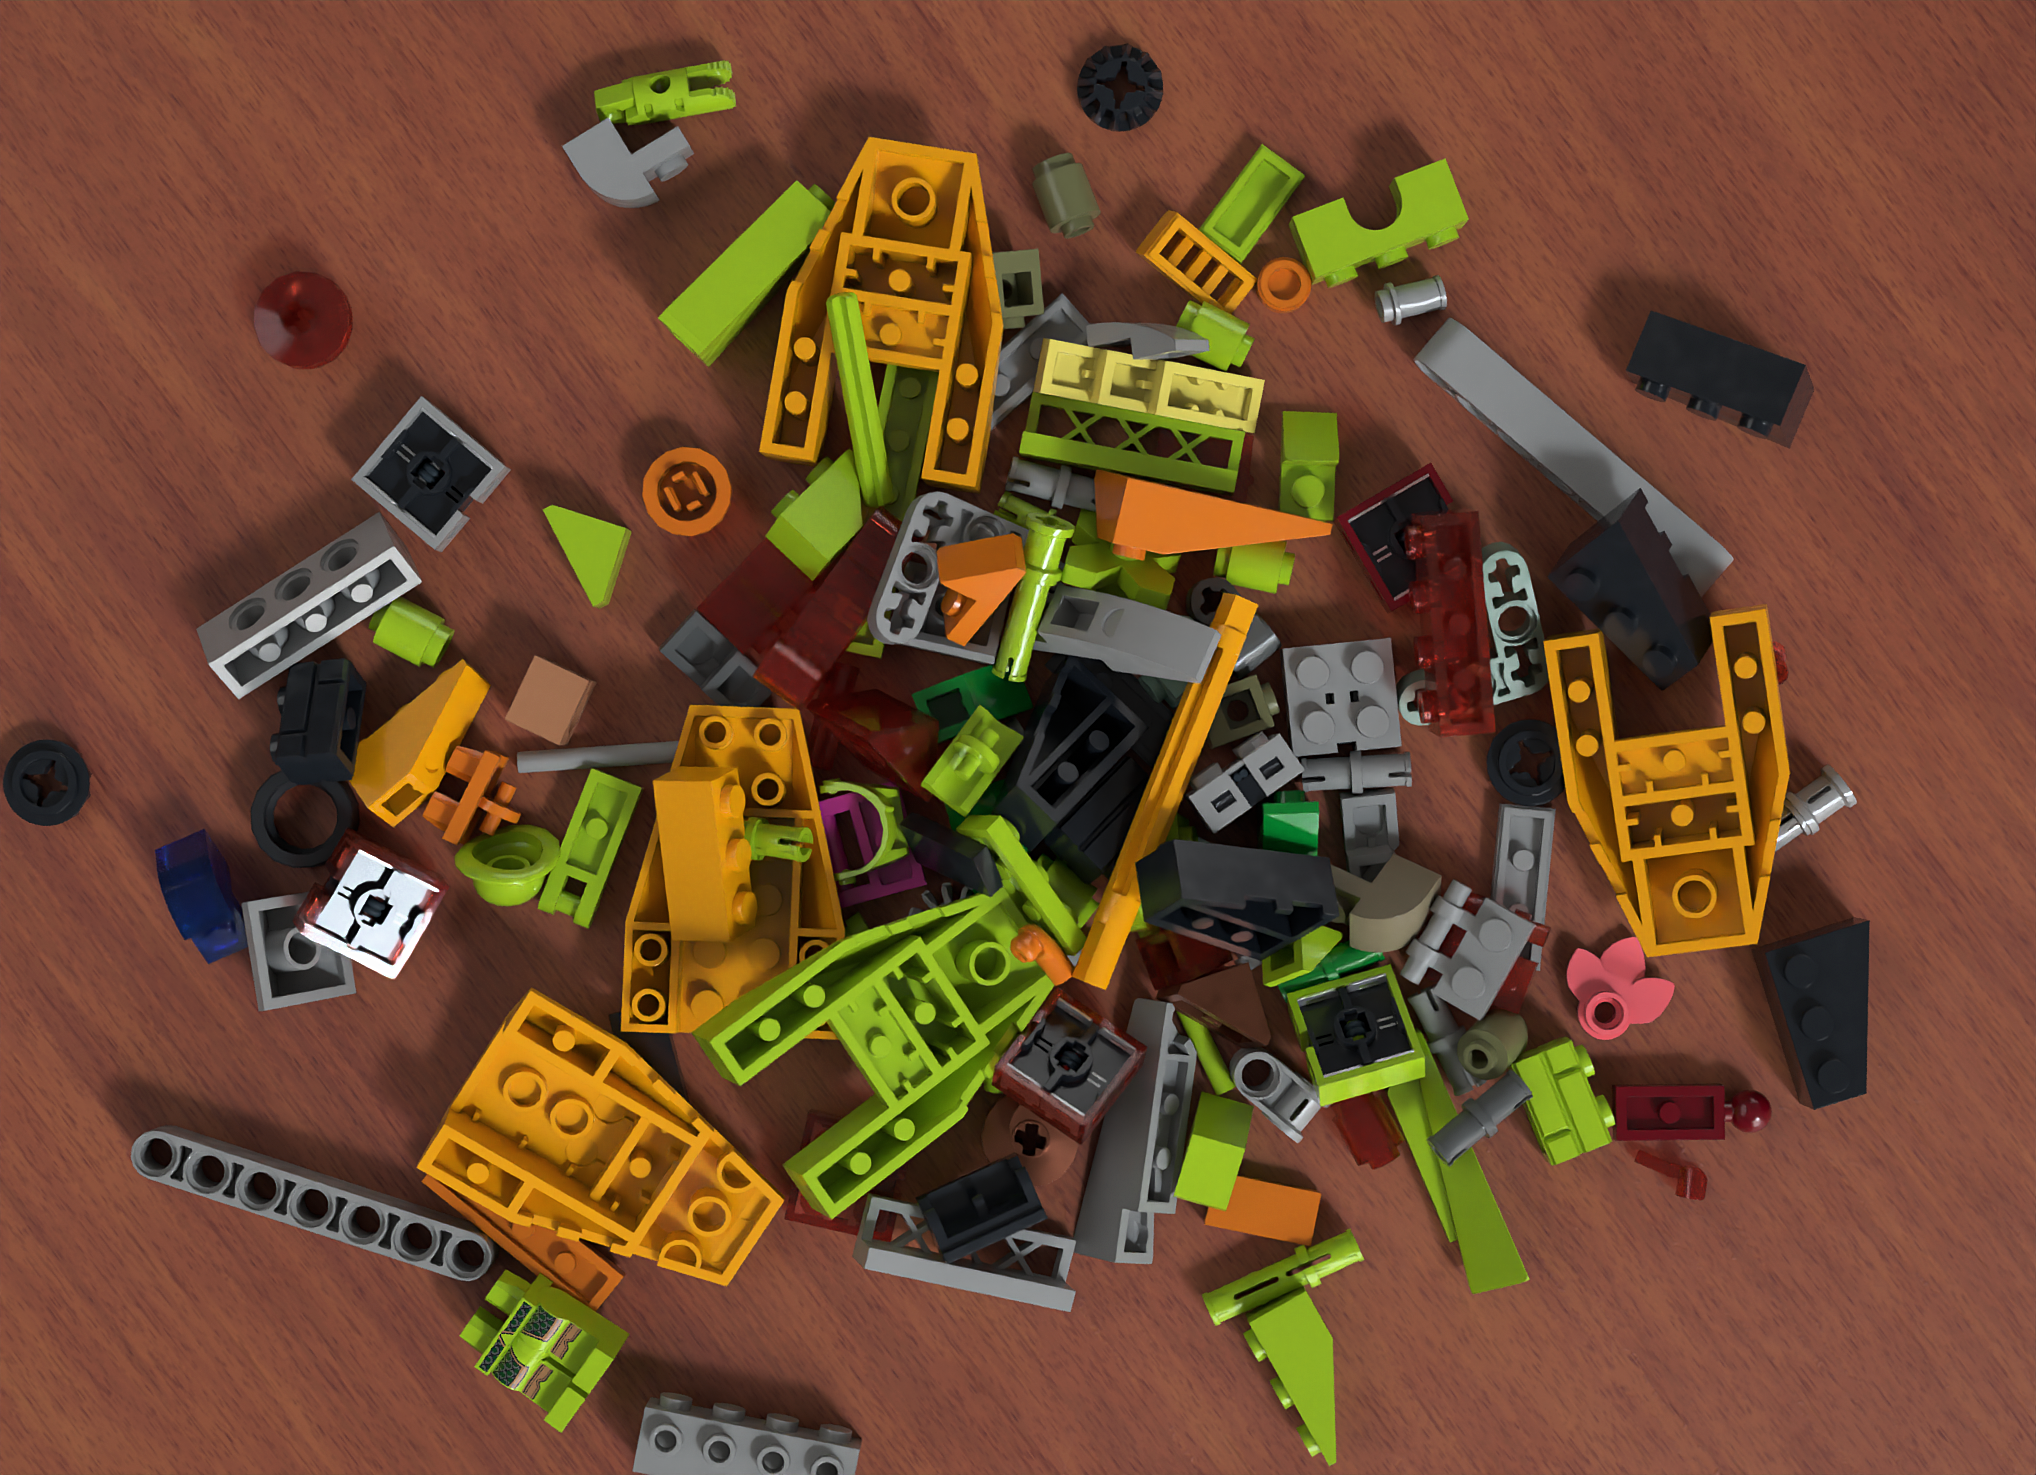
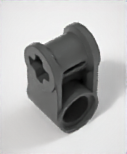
M1218 577L1207 578L1193 584L1188 590L1185 598V609L1188 616L1195 622L1209 627L1216 612L1204 614L1201 611L1200 606L1205 602L1204 596L1201 594L1204 589L1209 594L1219 591L1222 595L1225 592L1242 596L1227 580ZM1255 612L1246 635V640L1232 672L1238 680L1243 679L1282 647L1275 633L1257 612Z

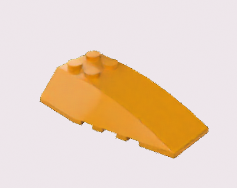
M532 987L503 1020L451 1101L416 1167L512 1223L529 1228L531 1224L557 1231L556 1236L576 1242L579 1241V1238L610 1247V1252L629 1258L634 1254L658 1261L657 1266L726 1287L785 1200V1196L626 1042Z

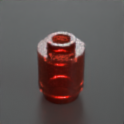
M1370 1092L1330 1105L1336 1115L1332 1121L1358 1166L1369 1163L1371 1169L1374 1170L1400 1156L1397 1147L1404 1142L1405 1138L1380 1094Z

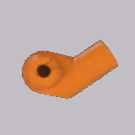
M1035 924L1024 925L1018 929V936L1014 937L1010 942V950L1019 961L1026 963L1035 960L1055 986L1064 983L1072 977L1075 969L1074 964L1059 944L1040 926Z

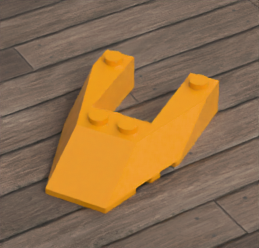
M868 137L836 197L837 201L823 228L819 229L809 248L810 252L795 280L791 281L787 289L759 452L768 460L816 467L822 461L838 370L826 301L831 295L853 292L858 298L869 361L939 372L921 479L927 486L980 494L990 438L1004 324L978 156L976 153Z
M1767 604L1711 612L1710 624L1725 724L1619 739L1603 632L1597 628L1549 635L1543 641L1568 805L1571 811L1575 813L1590 843L1589 846L1616 893L1615 896L1647 957L1758 944L1790 775Z

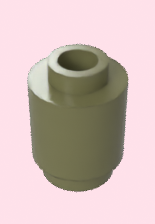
M1064 153L1056 155L1033 167L1032 171L1035 180L1032 186L1050 232H1062L1064 238L1069 239L1092 230L1095 227L1093 219L1098 217L1101 211L1083 165L1075 162L1073 154Z
M1493 1009L1487 1011L1483 1020H1477L1458 1041L1457 1055L1461 1065L1476 1078L1483 1080L1498 1078L1526 1049L1528 1043L1527 1025L1524 1019L1513 1010Z

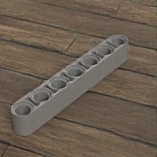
M1448 318L1413 359L1419 369L1597 521L1641 488L1648 500L1645 509L1658 532L1665 531L1672 543V547L1669 550L1681 574H1689L1701 598L1734 560L1732 555L1719 542L1458 321Z
M164 1125L152 1129L138 1137L131 1149L133 1167L140 1175L147 1179L457 1280L472 1281L480 1278L495 1264L499 1257L500 1246L469 1221L178 1126ZM155 1138L163 1139L171 1146L173 1156L168 1166L159 1164L152 1156L151 1146ZM206 1155L215 1156L223 1163L225 1172L221 1182H213L205 1176L202 1165ZM257 1172L267 1173L275 1180L277 1188L273 1199L263 1198L255 1191L254 1177ZM309 1189L319 1190L327 1197L328 1211L325 1215H315L306 1207L305 1195ZM360 1206H369L379 1214L380 1227L377 1232H367L358 1225L356 1214ZM421 1223L427 1226L432 1235L430 1248L419 1249L411 1244L407 1235L410 1224ZM473 1240L479 1243L484 1252V1261L481 1265L472 1266L461 1259L459 1254V1244L461 1241Z

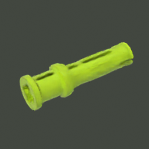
M1029 513L1025 521V525L1029 527L1024 546L1026 573L1017 583L996 662L992 668V673L1003 679L1005 672L1010 670L1013 658L1009 681H1026V672L1050 586H1055L1061 580L1063 572L1059 568L1062 551L1066 538L1073 537L1075 526L1070 522L1048 514Z

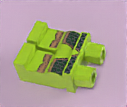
M505 1270L485 1300L509 1316L504 1323L480 1306L459 1336L475 1350L483 1354L474 1366L487 1376L491 1372L502 1385L521 1392L547 1411L548 1414L544 1421L562 1433L588 1394L612 1363L630 1334L568 1293L558 1288L550 1287L553 1282L541 1273H539L531 1285L523 1278Z

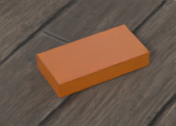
M1237 1174L1227 1210L1222 1211L1207 1206L1204 1225L1311 1246L1322 1193L1318 1190Z

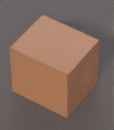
M535 655L504 720L557 745H568L597 682L545 657Z

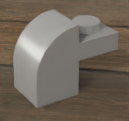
M609 118L562 146L588 187L605 202L623 208H641L660 201L649 182L656 177L663 182L676 176L688 166L685 159L694 154L678 126L631 154Z

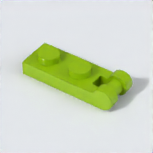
M591 768L561 844L560 857L555 868L551 870L538 904L539 910L552 915L559 911L574 917L573 923L587 929L590 928L644 790L643 787ZM569 876L587 883L582 897L564 891Z

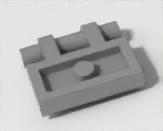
M1453 879L1444 896L1437 895L1430 910L1434 914L1419 940L1414 938L1406 950L1409 958L1400 975L1419 985L1428 967L1439 971L1443 975L1432 993L1474 1018L1483 1020L1536 924L1490 898L1484 900L1476 915L1462 908L1472 889ZM1455 924L1467 932L1451 958L1438 949L1451 926Z

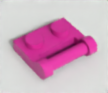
M895 780L880 784L899 788L903 817L905 819L908 813L899 781ZM855 792L820 801L819 805L833 873H839L845 869L850 870L835 814L850 810L864 864L869 863L881 846L883 834L880 815L876 807L864 796ZM909 845V856L886 867L867 872L870 882L868 884L855 887L854 883L839 885V881H835L840 907H848L926 885L927 881L923 867L916 862Z

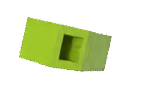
M1302 1286L1245 1314L1251 1329L1244 1332L1243 1335L1258 1362L1268 1357L1278 1376L1271 1379L1270 1383L1285 1410L1295 1405L1305 1423L1296 1429L1311 1456L1313 1457L1322 1452L1328 1465L1331 1466L1336 1463L1333 1338L1306 1289Z

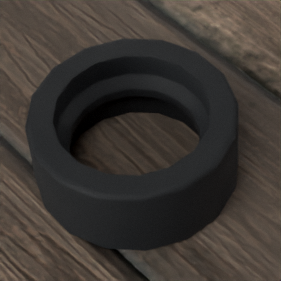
M282 770L271 775L257 790L250 809L251 830L259 847L275 862L292 868L323 866L340 858L342 851L348 846L351 839H355L360 825L359 803L351 786L346 781L328 782L321 780V783L304 784L321 788L332 798L337 810V823L333 834L323 844L314 848L300 849L289 845L280 837L274 825V810L278 799L287 790L297 786V784L292 783Z

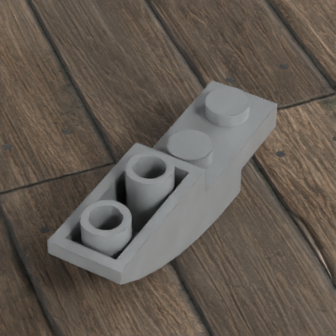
M1058 585L1055 593H1048L1033 650L1099 659L1112 671L1201 684L1221 634L1213 628L1137 601L1083 588Z

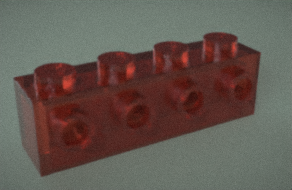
M1460 508L1412 513V526L1405 527L1404 538L1408 559H1415L1417 581H1410L1409 601L1412 614H1420L1421 636H1415L1413 639L1415 665L1417 669H1424L1426 690L1418 692L1420 721L1422 724L1428 723L1429 731L1440 738L1494 733L1496 730L1479 511Z

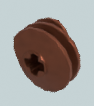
M1017 1088L1016 1091L1005 1093L998 1098L985 1116L981 1135L984 1155L990 1164L1015 1152L1022 1167L1025 1166L1033 1186L1047 1185L1063 1176L1074 1162L1079 1146V1132L1065 1127V1123L1072 1124L1056 1114L1054 1116L1048 1112L1049 1108L1043 1102L1041 1103L1038 1100L1033 1102L1028 1098L1019 1096L1020 1092L1026 1093ZM1026 1124L1038 1125V1134L1046 1137L1043 1144L1035 1142L1034 1150L1024 1149L1022 1139L1015 1136L1017 1130L1025 1131Z

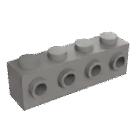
M663 1392L660 1394V1399L650 1397L645 1406L632 1470L633 1472L648 1475H855L862 1439L851 1437L852 1430L839 1425L821 1424L820 1430L799 1427V1420L792 1416L770 1413L767 1414V1418L764 1420L745 1416L746 1409L737 1405L714 1403L713 1409L693 1406V1399L686 1395Z

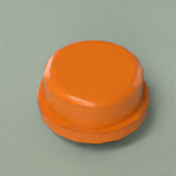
M680 447L665 452L651 464L644 477L642 497L647 513L659 527L674 535L693 537L709 532L723 520L731 505L732 485L727 470L715 456L700 448Z

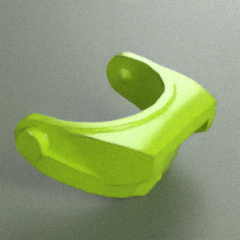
M840 778L823 781V786H819L820 794H835L838 791L848 790L861 794L868 799L879 812L883 827L881 846L875 857L862 868L856 870L845 869L842 872L834 873L835 881H839V885L857 883L856 875L886 867L909 856L908 843L899 826L904 817L898 787L840 781Z

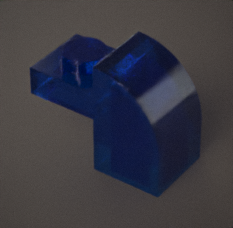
M206 829L156 849V867L161 891L169 912L184 940L191 938L208 964L248 948L243 910L232 893L229 865Z

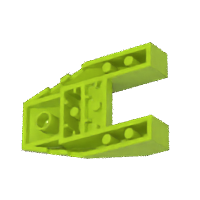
M1001 887L991 898L982 893H977L842 938L737 998L692 1032V1035L720 1076L741 1086L824 1022H827L875 1094L782 1165L811 1208L830 1219L835 1218L964 1117L969 1110L967 1104L985 1078H991L1002 1062L1000 1056L1018 1031L1023 1032L1055 986L1035 960L1023 963L1012 954L1010 950L1011 940L1018 936V929L1028 923L1004 887Z

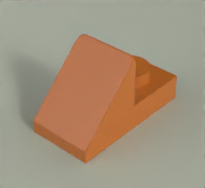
M1013 533L947 545L937 550L939 581L948 587L941 603L947 639L965 646L1025 575L1026 566L1022 538Z

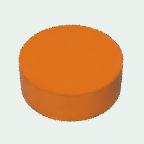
M1279 257L1268 262L1260 271L1256 282L1259 300L1266 308L1276 313H1290L1297 310L1305 303L1311 291V277L1308 270L1301 262L1289 257Z

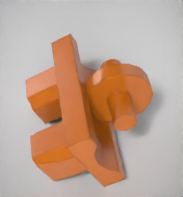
M456 746L447 763L445 772L469 784L460 801L440 791H435L423 813V817L445 832L442 839L455 845H459V843L464 845L469 842L484 810L487 813L479 830L488 835L494 836L501 819L517 824L521 813L508 806L517 787L502 781L494 799L491 798L509 757L496 751L485 750L482 752L463 746Z

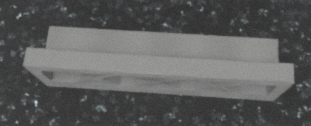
M868 1193L852 1255L864 1269L1071 1312L1076 1291L1066 1283L1076 1244L1074 1238L1026 1228L1004 1238L1011 1252L993 1264L981 1262L976 1252L969 1254L971 1260L960 1258L946 1264L938 1252L929 1250L921 1234L929 1230L925 1220L915 1226L910 1217L914 1216L924 1219L917 1203ZM880 1209L900 1213L909 1228L907 1232L891 1242L872 1239ZM1012 1238L1027 1242L1017 1247ZM915 1239L920 1249L905 1245ZM1042 1244L1058 1248L1051 1277L1032 1273L1023 1257ZM1017 1261L1022 1270L1008 1268V1266Z

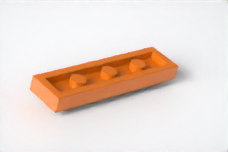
M428 1174L421 1181L536 1276L541 1273L553 1283L550 1287H555L568 1293L595 1312L626 1275L623 1270L584 1239L579 1238V1241L576 1242L556 1236L557 1231L531 1224L529 1228L512 1223Z

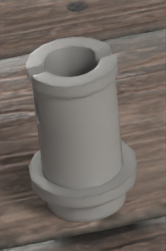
M1436 275L1429 279L1396 287L1391 282L1385 283L1383 290L1375 291V305L1380 321L1382 323L1391 321L1395 326L1401 324V318L1435 310H1445V307H1447V297L1443 281L1439 275Z

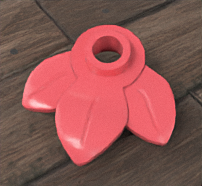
M1631 936L1612 943L1603 951L1600 958L1587 950L1577 948L1568 963L1566 980L1569 989L1579 1001L1577 1007L1579 1024L1587 1034L1601 1040L1614 1039L1623 1034L1630 1024H1644L1654 1021L1662 1014L1673 996L1674 983L1661 978L1645 977L1644 953L1637 937ZM1602 1002H1608L1613 1009L1612 1017L1606 1022H1599L1594 1014L1596 1006Z

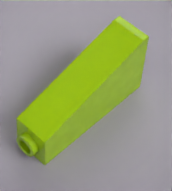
M796 180L658 319L671 334L709 368L802 267L810 252L809 248L819 229L823 228L835 202L816 184H813L807 190Z

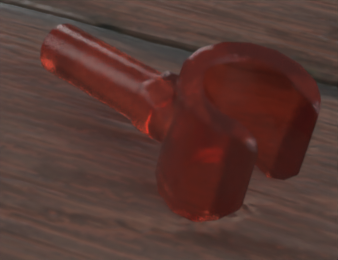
M1640 1149L1638 1150L1634 1162L1667 1177L1678 1178L1676 1196L1704 1200L1708 1179L1700 1168L1669 1163Z

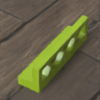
M1033 392L1026 430L1022 434L1019 453L1021 457L1094 471L1101 469L1158 483L1233 497L1245 431ZM1042 406L1065 410L1076 428L1062 438L1037 434ZM1074 412L1093 415V417L1081 424ZM1109 418L1117 420L1129 438L1115 448L1096 445L1086 430L1101 419ZM1127 422L1146 425V427L1134 434ZM1156 428L1167 429L1173 433L1182 449L1168 458L1149 455L1139 439ZM1180 432L1199 435V437L1187 444ZM1081 434L1086 443L1072 439ZM1209 438L1231 441L1232 447L1228 468L1223 469L1202 465L1192 449ZM1134 444L1139 453L1125 449ZM1187 454L1192 463L1178 459Z

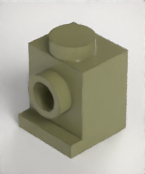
M1039 249L993 252L1004 324L1003 329L1025 327L1024 316L1044 314Z
M1253 675L1227 685L1206 737L1210 750L1275 726L1272 715L1280 713L1269 682L1260 685L1257 675ZM1240 701L1245 704L1247 715L1244 720L1237 722L1229 718L1227 707L1231 702Z

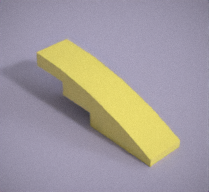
M1043 338L1033 392L1255 433L1265 380L1165 360H1135L1132 354Z

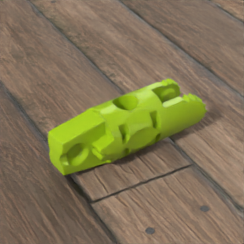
M723 60L634 76L622 80L620 84L595 90V105L599 120L602 122L609 118L612 124L643 125L732 109L736 107L735 92L732 89L730 90L728 87L723 88V86L711 89L714 85L720 86V84L730 81L729 79L732 78L731 63Z

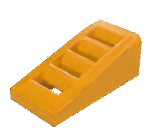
M1168 210L1136 250V254L1200 305L1206 301L1229 314L1233 313L1258 280L1175 211ZM1176 232L1180 233L1182 237L1165 258L1159 253ZM1195 245L1200 249L1184 271L1181 272L1176 268L1191 247ZM1212 258L1218 264L1199 287L1193 281ZM1227 272H1229L1235 278L1216 301L1210 294Z

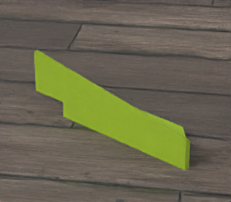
M1414 1028L1425 1056V1077L1387 1087L1385 1093L1445 1235L1450 1243L1458 1240L1471 1293L1477 1294L1530 1280L1473 1148L1468 1149L1454 1161L1453 1165L1448 1167L1439 1159L1426 1141L1428 1137L1437 1133L1458 1114L1421 1030Z

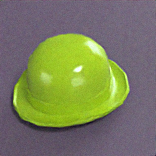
M529 824L510 825L498 828L494 836L484 833L475 837L461 847L454 856L456 868L466 877L473 879V885L477 894L485 901L497 906H514L529 901L540 891L545 875L555 868L561 851L559 840L548 830Z

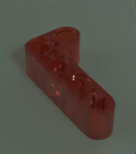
M881 505L875 510L785 637L779 638L767 653L752 678L797 710L801 711L804 709L867 622L870 606L903 522L901 519ZM912 535L911 541L922 543L925 537L915 538ZM910 552L905 556L902 561V571L915 553Z

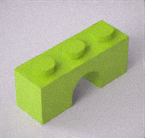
M1446 158L1393 179L1389 188L1396 205V218L1393 224L1384 229L1370 230L1358 225L1351 217L1344 197L1293 216L1289 223V228L1303 265L1310 274L1311 285L1325 280L1327 288H1332L1358 277L1355 268L1375 261L1378 269L1385 268L1408 258L1407 248L1426 242L1430 250L1458 239L1457 229L1462 228L1469 218Z

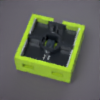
M1391 964L1286 994L1289 1017L1301 1052H1306L1307 1069L1320 1107L1425 1077V1056Z

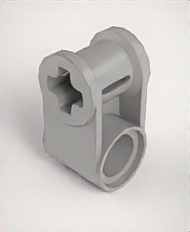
M1262 1047L1241 1048L1233 1055L1229 1064V1073L1233 1084L1243 1096L1262 1110L1261 1113L1292 1140L1299 1143L1303 1138L1301 1131L1321 1108L1313 1084L1297 1071L1293 1072ZM1261 1059L1268 1062L1269 1075L1262 1084L1249 1086L1243 1083L1242 1070L1249 1061ZM1331 1104L1322 1107L1328 1108Z

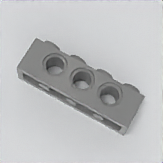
M378 512L196 630L208 665L233 694L240 699L422 583V580L407 546L382 514Z

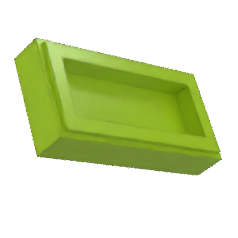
M1261 144L1201 225L1199 231L1241 265L1301 184L1305 175Z

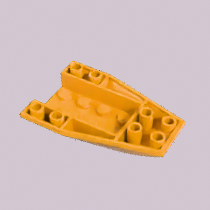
M711 705L689 706L670 771L680 766L738 767L739 784L745 794L744 821H747L750 817L766 818L769 824L808 827L813 834V844L793 841L791 845L810 848L812 852L809 859L803 863L765 856L760 861L751 860L749 865L752 893L756 896L758 906L755 919L756 926L730 943L676 941L671 938L656 817L625 921L621 1031L692 1033L737 998L834 942L845 938V926L800 709ZM824 1022L805 1037L808 1039L839 1040L827 1022Z

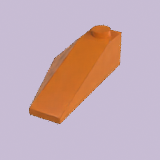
M1096 469L1094 478L1097 538L1114 543L1113 554L1144 561L1146 551L1165 555L1330 535L1333 525L1304 516L1248 503H1238L1201 492H1190L1162 483Z

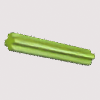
M853 292L837 293L829 296L826 301V307L863 504L866 507H881L891 503L894 493L858 298Z

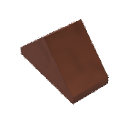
M1249 962L1226 966L1160 988L1155 997L1159 1001L1173 1003L1176 1011L1241 1048L1267 1046L1270 1041L1271 1033Z

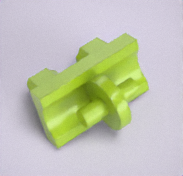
M979 705L925 777L921 786L966 817L1021 743L1024 736L1000 723L987 709Z

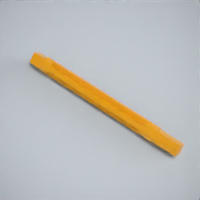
M1223 593L1213 621L1209 626L1217 630L1221 634V638L1201 684L1187 682L1094 916L1093 924L1072 974L1074 978L1101 989H1107L1128 933H1130L1141 905L1135 863L1155 851L1167 839L1246 640L1247 632L1258 607V604L1236 594Z

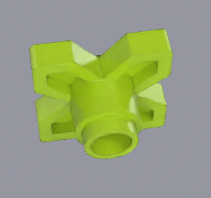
M1081 509L1072 542L1077 546H1070L1061 581L1079 588L1122 597L1166 611L1175 578L1169 573L1176 572L1181 553L1164 555L1146 551L1144 561L1113 554L1114 543L1097 538L1096 512Z

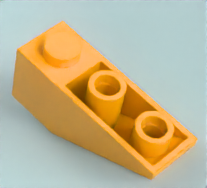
M464 659L441 673L431 686L413 701L399 708L394 716L371 736L358 743L354 777L349 782L367 808L392 827H395L437 790L446 773L447 763L456 746H460L491 687L489 682Z

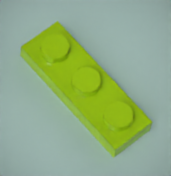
M969 815L956 828L957 832L988 847L1002 878V887L1005 888L1026 922L1040 926L1059 944L1066 955L1075 956L1083 948L1087 939L1077 925L1078 917L1067 904L1060 901L1048 883L1049 876L1045 869L1039 863L1032 860L1020 844V835L1017 829L1001 815Z

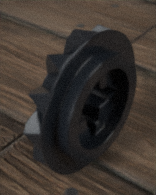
M1128 43L1104 46L1100 51L1087 58L1079 74L1077 94L1080 105L1088 118L1104 129L1122 132L1141 127L1155 115L1163 97L1161 70L1148 52L1134 48ZM1121 66H1125V74H1128V83L1136 85L1137 89H1143L1144 91L1136 90L1135 93H1126L1124 101H1121L1120 109H1115L1116 100L1113 99V90L1105 88V85L1097 84V82L1115 81L1117 73H1120Z
M1521 720L1510 723L1493 737L1485 760L1489 781L1503 798L1523 806H1537L1555 799L1563 792L1565 782L1557 729L1554 726L1540 720ZM1519 741L1531 754L1550 752V755L1543 758V762L1537 765V778L1540 782L1538 785L1535 778H1531L1528 772H1513L1509 774L1508 770L1515 767L1514 764L1521 760Z
M37 740L21 747L9 760L3 777L4 794L12 810L23 820L40 826L60 825L79 815L81 808L91 796L89 788L92 773L87 768L82 758V753L74 750L63 741ZM54 767L56 770L55 779L62 782V785L67 786L68 789L50 791L48 797L44 798L42 796L43 787L37 784L36 780L28 778V775L48 774L50 768Z

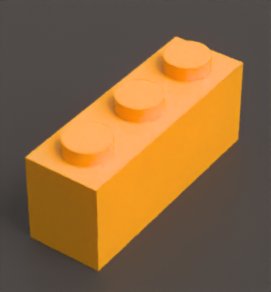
M680 766L653 780L671 938L676 941L730 943L756 926L755 919L758 909L756 896L752 893L749 871L751 846L748 840L744 838L743 812L745 808V794L739 784L738 767Z

